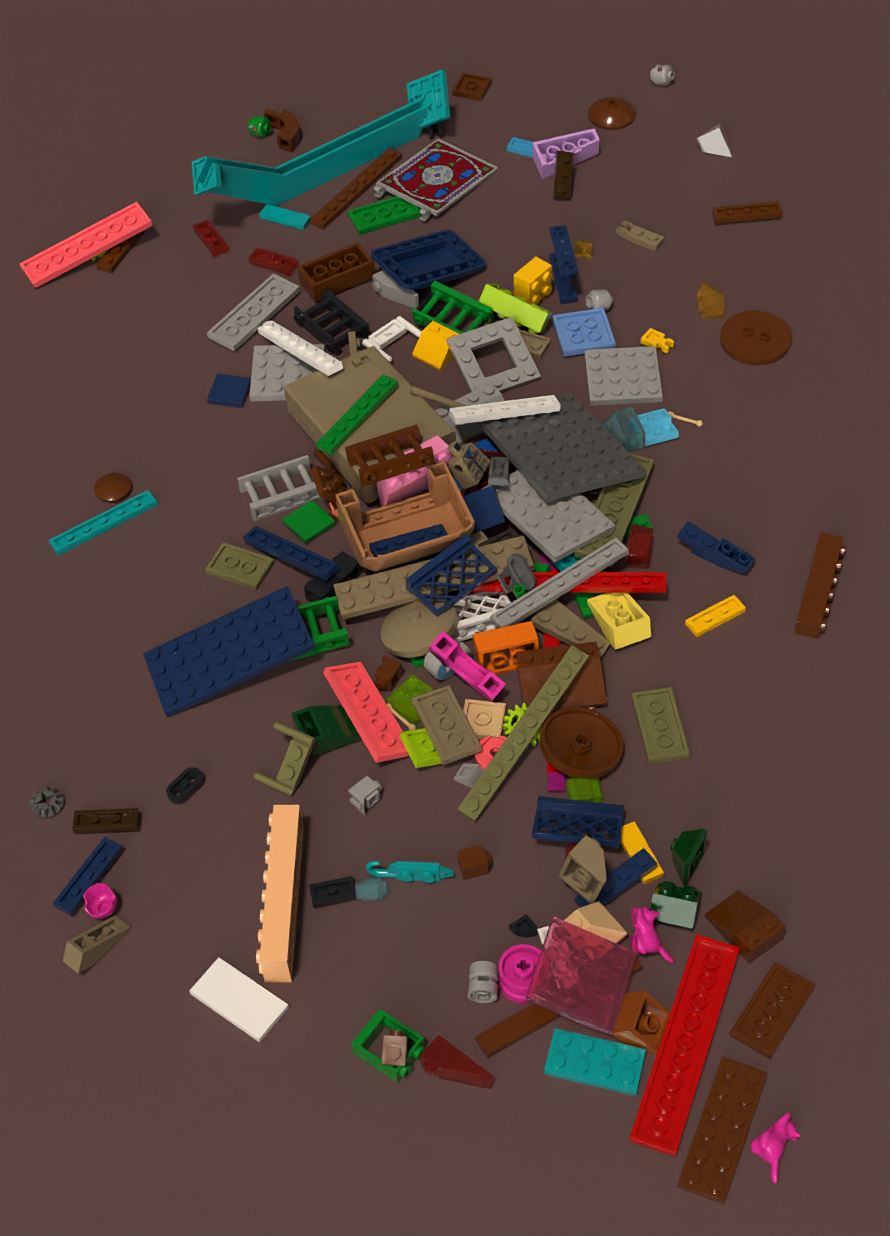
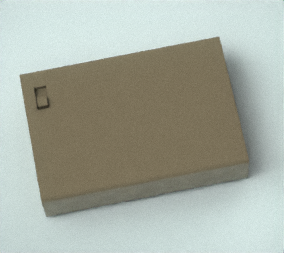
M375 346L340 360L343 369L329 376L318 370L284 387L289 414L316 444L382 374L398 380V387L333 455L323 452L366 503L379 499L377 484L373 483L362 487L358 470L361 468L358 464L353 466L348 464L345 451L346 446L416 424L419 427L421 444L435 436H439L448 445L456 441L455 431L423 397L410 393L412 386ZM410 447V448H407V449H403L402 451H403V453H405V452L409 451L410 449H412L413 447ZM391 453L385 455L384 457L386 460H389L397 456L395 455V453ZM376 458L366 461L368 466L379 463Z

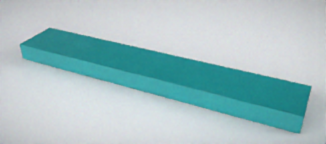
M147 490L48 540L49 544L56 554L60 556L158 506L157 500Z

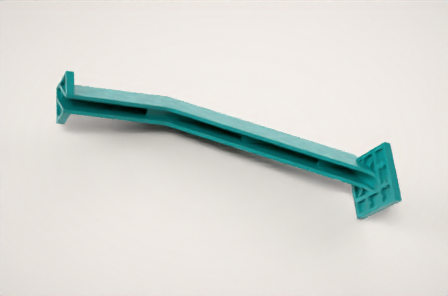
M439 70L407 83V105L277 167L209 156L192 161L194 195L200 196L209 192L279 206L378 158L388 148L396 149L419 138L423 128L450 118L446 71Z

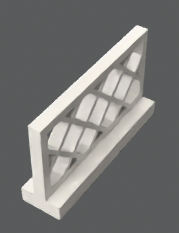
M478 592L467 595L454 604V606L460 605L464 607L462 610L456 609L458 625L451 638L455 641H464L473 638L475 632L497 629L498 627L490 620V616L500 610L498 609L499 606L505 607L511 603L505 592ZM492 595H500L499 599L491 598ZM475 600L482 601L480 605L472 603ZM486 603L495 604L493 608L485 606ZM472 608L475 609L476 612H467V609Z

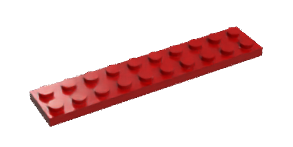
M696 934L629 1137V1142L676 1157L740 947Z

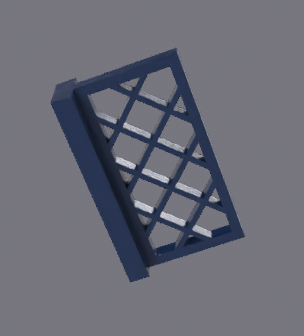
M465 534L406 578V589L411 594L414 593L438 617L494 575L498 569L471 543V538ZM471 550L476 555V560H466L464 555ZM453 563L462 564L461 572L449 571V566ZM464 564L476 565L475 572H463ZM478 565L487 566L490 569L487 573H477ZM437 575H446V583L434 582V578ZM449 576H461L460 584L448 583ZM463 576L475 577V581L471 585L462 584ZM423 586L431 587V594H422L419 589ZM434 587L445 588V595H433ZM448 588L460 589L459 594L447 596ZM433 599L444 600V605L437 610L432 601Z
M538 796L532 838L579 843L584 838L583 834L589 832L592 836L588 837L597 840L601 846L619 848L624 805ZM556 822L560 824V826L557 827L551 825ZM579 824L582 828L576 830L573 826ZM544 827L548 829V831H538ZM598 827H601V828L604 829V830L601 831V832H598V831H596L595 829L598 828ZM564 830H568L570 833L564 834L561 832ZM611 835L615 839L605 838V836Z

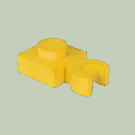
M652 328L641 337V344L653 346L656 349L659 347L664 353H669V346L674 347L672 339H665V334Z

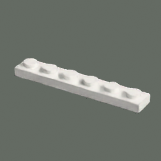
M554 395L450 408L449 415L455 425H463L471 422L560 411L561 404Z

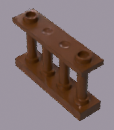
M417 424L345 447L348 464L350 466L358 464L361 468L358 470L362 487L435 464L433 448L430 446L422 449L420 446L421 437ZM410 447H413V449L415 450L414 452L408 454H404L402 451L403 449H407ZM391 453H395V455L397 456L389 460H386L384 457L385 455ZM375 458L379 462L370 466L366 463V461Z

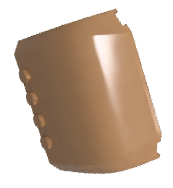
M445 461L427 466L428 493L361 513L360 502L354 489L335 494L339 521L361 567L374 572L382 571L442 552L465 534L468 536L472 534L475 521ZM443 524L448 533L446 536L385 555H378L377 557H373L369 549V543L434 525Z

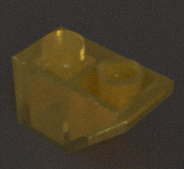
M701 282V289H697V300H700L698 301V312L702 313V319H723V293L709 284Z

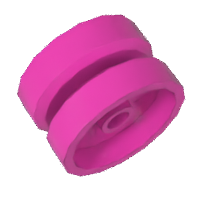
M526 944L512 946L504 952L499 961L498 972L499 985L505 997L519 1004L534 1003L542 998L548 989L549 964L543 952L532 945Z

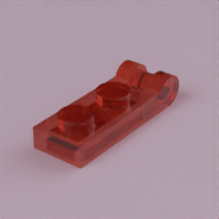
M208 220L193 225L194 232L209 249L213 257L218 256V253L229 251L227 243Z
M257 247L248 257L249 263L282 272L285 276H290L293 269L298 265V261L293 257Z

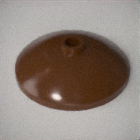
M606 97L599 99L590 106L588 117L591 123L599 128L618 130L634 122L636 110L630 102L623 98Z

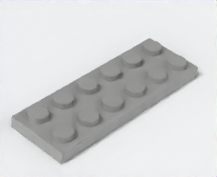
M273 273L207 332V337L235 351L258 330V327L262 326L263 323L267 322L300 292V286Z

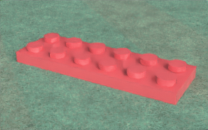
M361 661L326 667L323 674L375 762L378 763L409 756L400 738L403 730Z

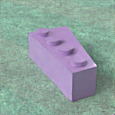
M594 128L533 142L532 157L541 178L544 179L555 174L557 150L573 152V165L599 154L600 139Z

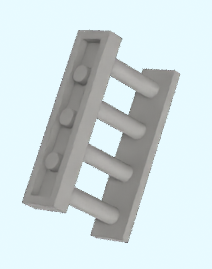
M308 455L237 478L240 493L248 491L253 501L249 505L254 521L304 505L311 500L322 499L318 494L315 482L312 481L308 473L310 470ZM301 474L306 485L295 488L290 477ZM283 479L288 491L278 494L272 482ZM265 485L271 497L260 500L255 488Z

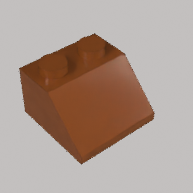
M645 990L624 993L611 1034L623 1044L646 1049L647 1053L657 1055L670 1011Z

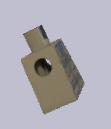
M457 441L452 442L447 448L452 453L448 467L463 489L477 485L490 460L472 443L460 446Z

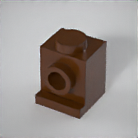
M384 656L382 658V666L376 669L374 684L378 689L391 692L403 676L402 663Z

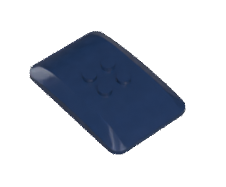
M442 230L371 251V258L402 288L407 290L430 287L434 280L441 284L453 281L486 267V261L455 232L450 230Z

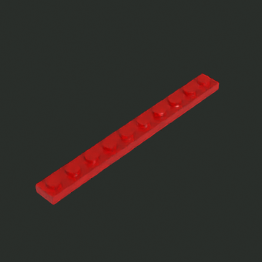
M533 572L536 578V585L532 589L560 572ZM598 572L567 593H666V572ZM510 576L504 578L508 586L510 585ZM497 579L482 583L471 592L505 591Z

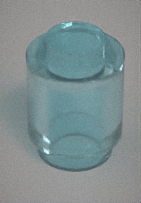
M381 877L362 879L360 882H355L356 899L362 900V902L382 900L383 895L387 894L386 881L382 882Z

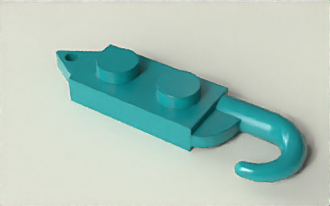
M370 861L366 864L367 872L373 876L396 878V880L404 882L412 880L426 883L440 882V879L454 875V870L442 867L440 863L396 861V863L390 864L388 869L372 867L379 865L380 861Z

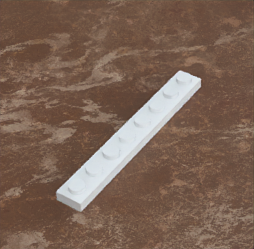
M267 321L257 328L260 335L327 376L343 369L341 361L274 321Z

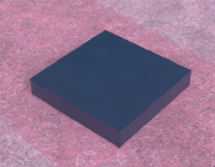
M217 374L207 397L208 403L242 408L250 389L251 378Z
M492 485L462 496L475 521L472 534L506 523L495 486Z

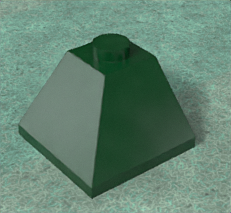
M706 829L683 831L679 838H675L671 844L670 850L673 851L672 861L683 886H688L705 854L708 831Z

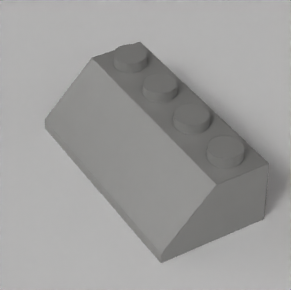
M490 383L454 401L471 406L502 402L504 398L501 392ZM444 405L435 410L455 431L456 441L459 445L485 433L476 422L455 425L449 415L451 407Z

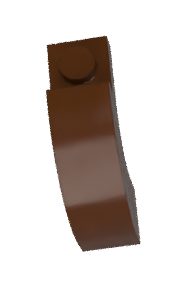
M266 109L264 117L270 120L273 128L281 130L277 135L279 149L293 153L300 143L297 118L287 110L279 113Z

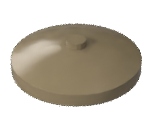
M433 599L432 604L438 610L444 605V600ZM421 600L398 605L384 620L381 627V639L386 649L393 655L405 658L425 655L429 652L430 645L442 631L450 637L453 635L458 625L457 610L453 605L443 614L436 617Z

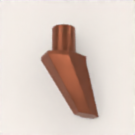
M335 503L327 504L330 511L328 515L340 523Z

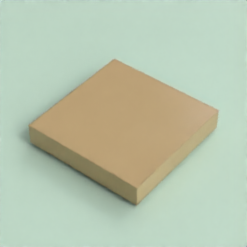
M465 699L463 712L477 739H483L488 736H492V738H498V735L501 736L506 703Z

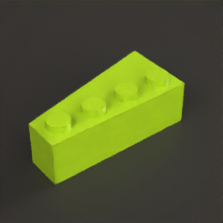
M496 283L485 285L479 302L493 308V311L498 313L497 316L503 319L512 317L517 326L522 327L524 325L528 327V331L534 334L545 331L552 315L550 311L534 303L528 304V300L523 297L512 296L513 292L500 288V285Z

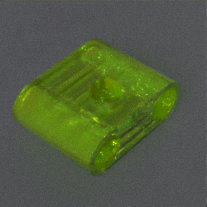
M574 778L566 781L569 799L598 803L604 801L599 778Z

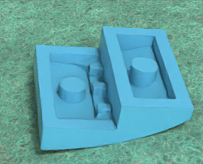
M665 408L630 417L633 428L644 447L679 438V431L672 424L671 415Z

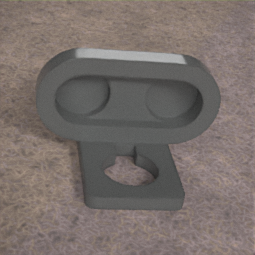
M512 554L507 559V567L497 577L506 594L517 584H522L526 590H531L536 585L535 575L531 571L526 558L521 554ZM505 575L511 577L509 586L505 583Z

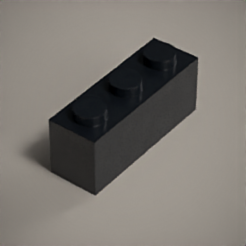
M343 551L335 556L332 561L338 564L339 569L326 581L317 576L308 581L304 587L306 600L315 602L326 597L336 596L334 584L354 580L361 575V566L358 561Z

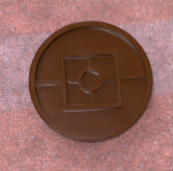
M746 311L730 317L723 324L720 334L721 346L730 357L742 363L763 365L778 361L788 353L792 342V333L787 323L778 316L763 311Z

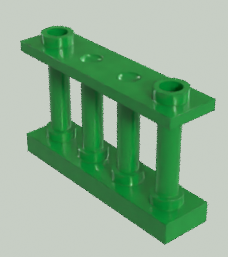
M435 280L431 284L433 296L422 311L415 308L411 310L413 321L416 324L427 327L432 321H435L458 334L463 333L457 330V327L467 314H472L476 318L466 332L477 329L482 321L491 324L494 320L493 308ZM438 300L447 302L436 318L427 315ZM453 307L461 309V312L450 326L442 322Z
M337 596L326 597L319 601L297 606L302 618L308 619L312 633L311 639L315 649L292 660L350 645L346 628L339 629L334 612L340 610ZM327 613L332 632L320 634L315 616Z

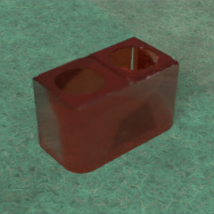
M631 524L628 543L629 554H627L626 566L648 569L652 528Z

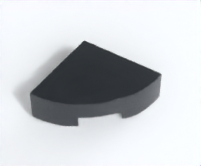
M527 914L509 925V930L517 936L529 938L538 935V927Z

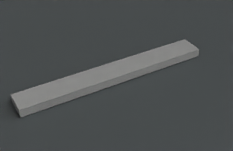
M614 538L490 616V620L498 628L516 625L629 554V549L617 538Z

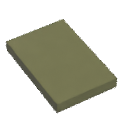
M223 542L205 568L206 574L257 591L275 562L273 558Z

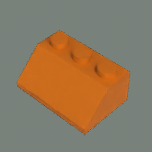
M532 621L473 634V645L477 663L495 675L517 670L516 652L539 649L538 636Z

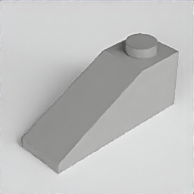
M384 270L373 274L372 286L375 292H378L384 298L415 309L419 307L418 294L414 290L402 288Z

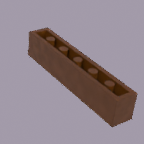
M820 532L794 634L818 639L820 631L824 632L827 620H824V616L828 617L831 606L827 603L828 601L832 602L834 590L831 588L832 586L836 587L838 575H835V572H840L842 560H839V557H844L846 546L842 545L844 537Z

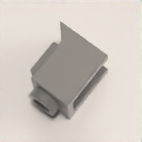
M366 776L348 790V793L352 796L349 801L365 816L366 809L372 807L380 800L382 787L376 780L373 781Z

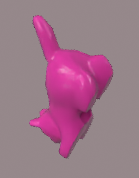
M647 906L632 908L631 920L636 929L635 934L630 938V945L633 951L641 954L659 952L664 960L673 963L674 959L661 945L653 925L655 918L660 915V912H656Z
M790 1112L779 1118L770 1126V1129L751 1142L752 1152L771 1164L770 1176L775 1184L778 1182L779 1159L782 1156L787 1140L796 1141V1137H801L797 1132L794 1122L789 1121L791 1117Z

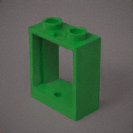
M380 1008L351 1043L354 1055L397 1083L402 1077L406 1078L412 1069V1064L416 1059H421L426 1050L423 1036ZM384 1028L389 1031H404V1036H409L407 1043L413 1047L407 1053L406 1066L398 1065L395 1069L391 1065L381 1064L382 1059L368 1051V1048Z

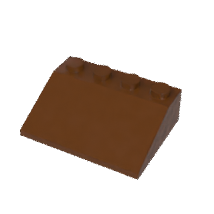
M597 641L572 644L588 654L589 659L552 712L567 707L589 708L607 705ZM571 645L516 652V669L522 700L526 707H529Z

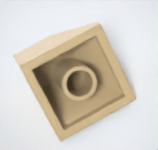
M599 901L576 909L560 923L568 935L594 964L628 935Z

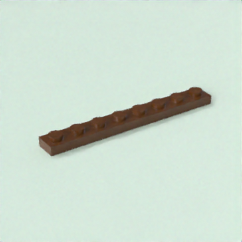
M388 148L311 217L310 224L324 230L402 159V153Z

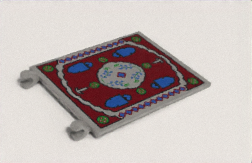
M438 138L376 182L374 190L377 192L374 196L381 198L385 191H388L421 208L420 214L422 216L420 219L426 221L431 214L438 216L498 171V167Z

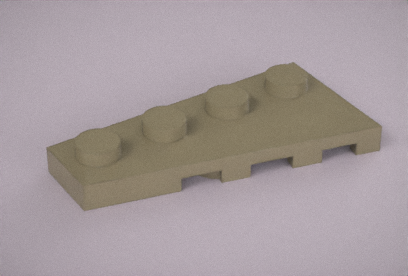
M556 599L539 609L531 619L535 628L568 645L597 641L600 660L610 647V642Z

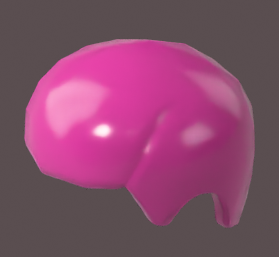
M96 883L90 886L83 895L85 900L84 909L92 918L104 919L114 913L117 906V896L105 883Z

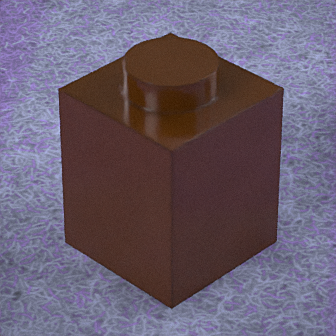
M483 845L457 851L458 864L463 880L489 874L488 865H492L489 852L484 851Z

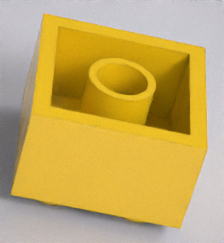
M534 257L513 275L514 297L515 295L528 300V304H539L544 297L552 292V265L538 257Z

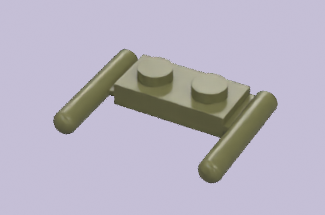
M276 721L273 724V728L293 737V740L290 742L276 778L277 780L260 772L254 774V779L285 794L294 796L316 738Z

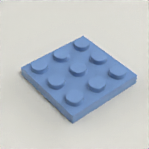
M604 308L552 315V321L563 357L584 354L585 351L592 349L616 348Z

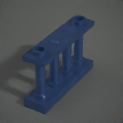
M567 226L549 227L555 253H549V260L552 265L560 304L577 303L578 297L572 274H578V269Z

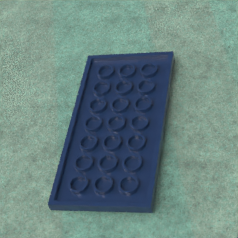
M286 586L143 653L163 710L166 716L170 717L315 649V646L289 587Z

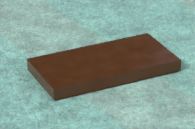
M774 962L731 1029L729 1036L771 1059L815 989V984Z

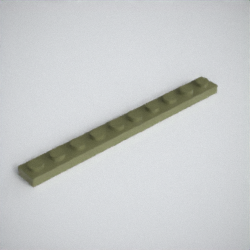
M571 645L457 808V812L474 823L477 821L541 729L545 720L550 716L588 661V654Z

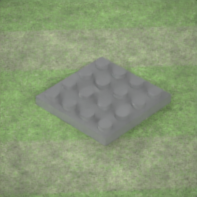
M312 344L325 352L324 344ZM278 345L254 346L250 401L286 400L284 393L286 385L318 370Z
M656 347L609 348L585 351L590 406L656 403L663 401Z

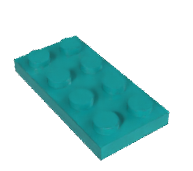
M555 1028L544 1074L636 1096L646 1049Z

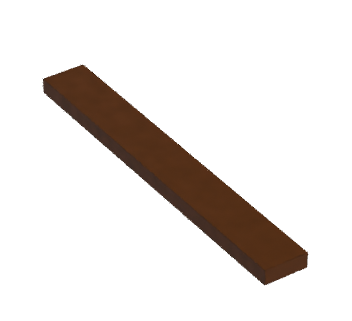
M628 949L579 977V983L554 991L477 1035L475 1040L486 1057L489 1058L641 971L643 966L631 949Z

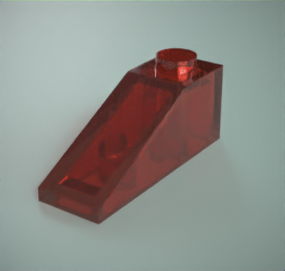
M440 1035L420 1055L422 1068L429 1075L434 1074L439 1079L486 1089L493 1087V1076Z

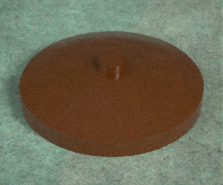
M567 707L555 711L543 723L539 737L541 751L553 767L566 775L582 779L599 778L610 773L618 765L624 748L623 738L617 726L605 715L584 707Z

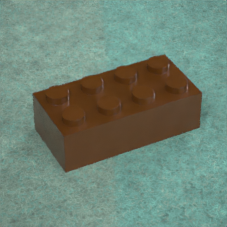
M358 242L297 266L299 282L315 302L322 299L321 291L326 288L335 294L372 279L373 274H375L374 261Z

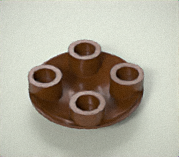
M109 473L96 481L94 492L96 497L117 504L129 493L132 485L126 475Z

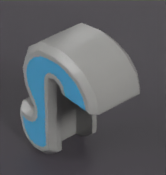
M456 640L462 650L471 658V649L461 640ZM430 651L426 654L424 667L439 681L448 679L455 673Z

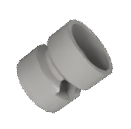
M477 961L470 965L468 998L476 1003H492L496 1001L499 972L498 966L495 963Z

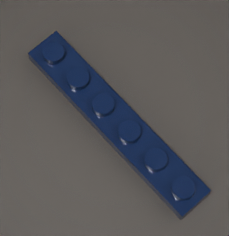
M255 526L243 536L245 543L325 581L339 569L336 562L258 526Z

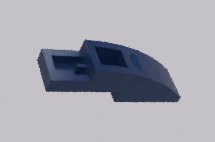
M689 521L677 535L678 539L693 548L691 551L693 554L728 570L746 573L756 559L725 538L719 541Z

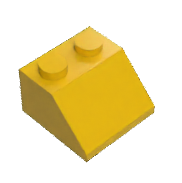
M432 321L422 330L412 356L441 370L454 358L448 347L447 338L459 334Z

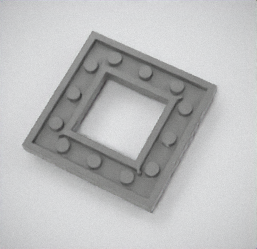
M512 317L447 338L448 347L470 393L490 383L503 393L541 378ZM503 341L515 368L485 378L472 350Z

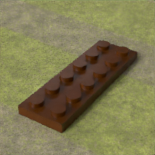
M722 1056L677 1184L678 1188L724 1205L768 1072Z

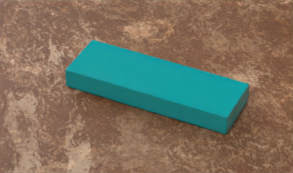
M266 204L259 214L260 219L300 230H305L311 218L310 215Z

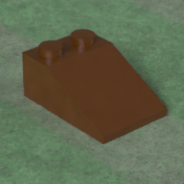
M739 890L704 915L731 945L740 947L739 954L749 964L784 938L786 926L769 909Z

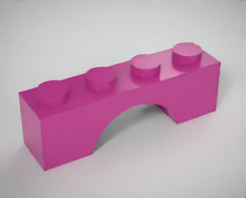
M444 631L428 649L489 702H492L506 685L493 672L480 666L470 658L460 645Z

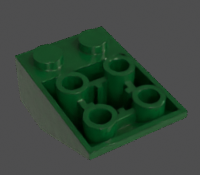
M342 705L310 706L291 713L294 729L316 738L309 758L362 739Z

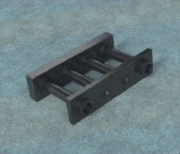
M327 288L321 291V302L303 312L297 306L293 307L295 322L304 327L324 344L328 351L333 352L336 356L340 355L339 345L349 339L348 332L355 331V335H360L363 339H367L370 336L369 323ZM323 308L330 310V312L314 321L309 317ZM333 317L341 319L325 330L320 327L321 324ZM344 326L351 328V330L336 339L330 335Z

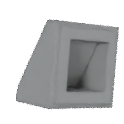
M463 763L454 780L472 788L484 770L479 764Z

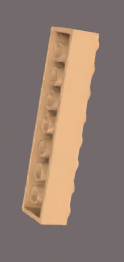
M274 805L273 813L269 814L271 832L267 833V844L270 845V850L266 851L265 854L268 870H264L266 889L262 890V903H265L264 909L260 910V922L263 923V928L258 931V942L261 943V949H257L256 961L259 963V973L263 974L265 982L292 983L304 826L300 805Z

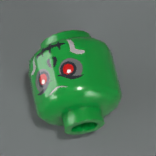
M253 116L248 121L247 128L252 136L265 138L271 132L272 125L267 117Z

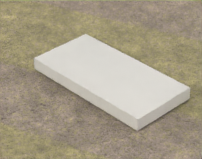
M218 958L189 990L192 996L258 1042L263 1040L289 1009L287 1003L221 958Z

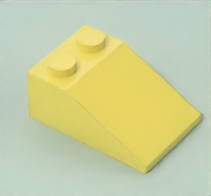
M604 593L587 599V603L605 638L615 650L651 637L650 617L628 593Z

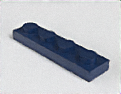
M443 524L434 525L369 543V549L373 557H377L378 555H385L446 536L448 533Z
M104 837L53 902L54 907L73 916L84 902L83 895L87 889L101 880L123 851L122 845Z
M645 848L641 849L606 875L607 881L595 902L599 901L603 906H606L658 867V863ZM581 895L574 898L579 908L590 905Z

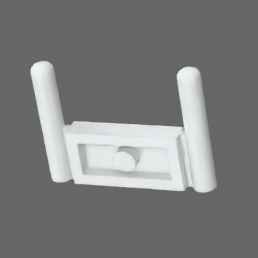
M398 316L396 320H392L371 334L369 339H364L362 344L367 348L375 346L391 363L392 357L382 349L407 333V330L418 338L422 331L401 316Z

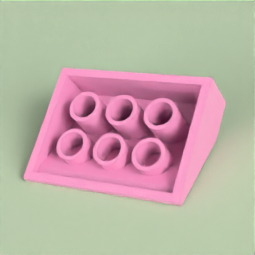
M435 436L420 444L422 449L430 446L433 448L435 464L445 461L448 467V462L451 459V452L447 449L449 445L439 436ZM412 448L404 454L414 452L415 450ZM427 466L376 482L381 507L415 497L428 490Z

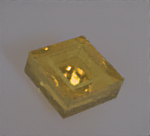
M577 239L575 243V257L592 259L593 242Z

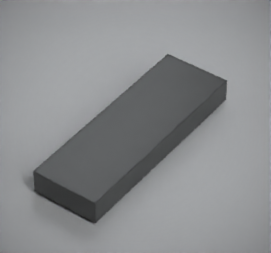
M491 457L488 485H508L510 460L507 457Z

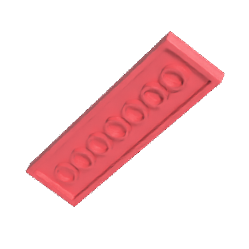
M135 202L19 265L34 288H37L153 226L140 205Z

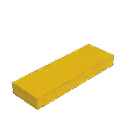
M732 595L686 619L685 625L696 637H699L746 612V607L735 595Z
M635 821L622 826L620 843L628 857H632L645 848L658 863ZM659 863L655 870L641 879L643 884L664 877V872Z

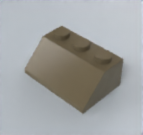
M585 835L568 854L558 876L590 904L596 901L607 880L604 850L597 840Z

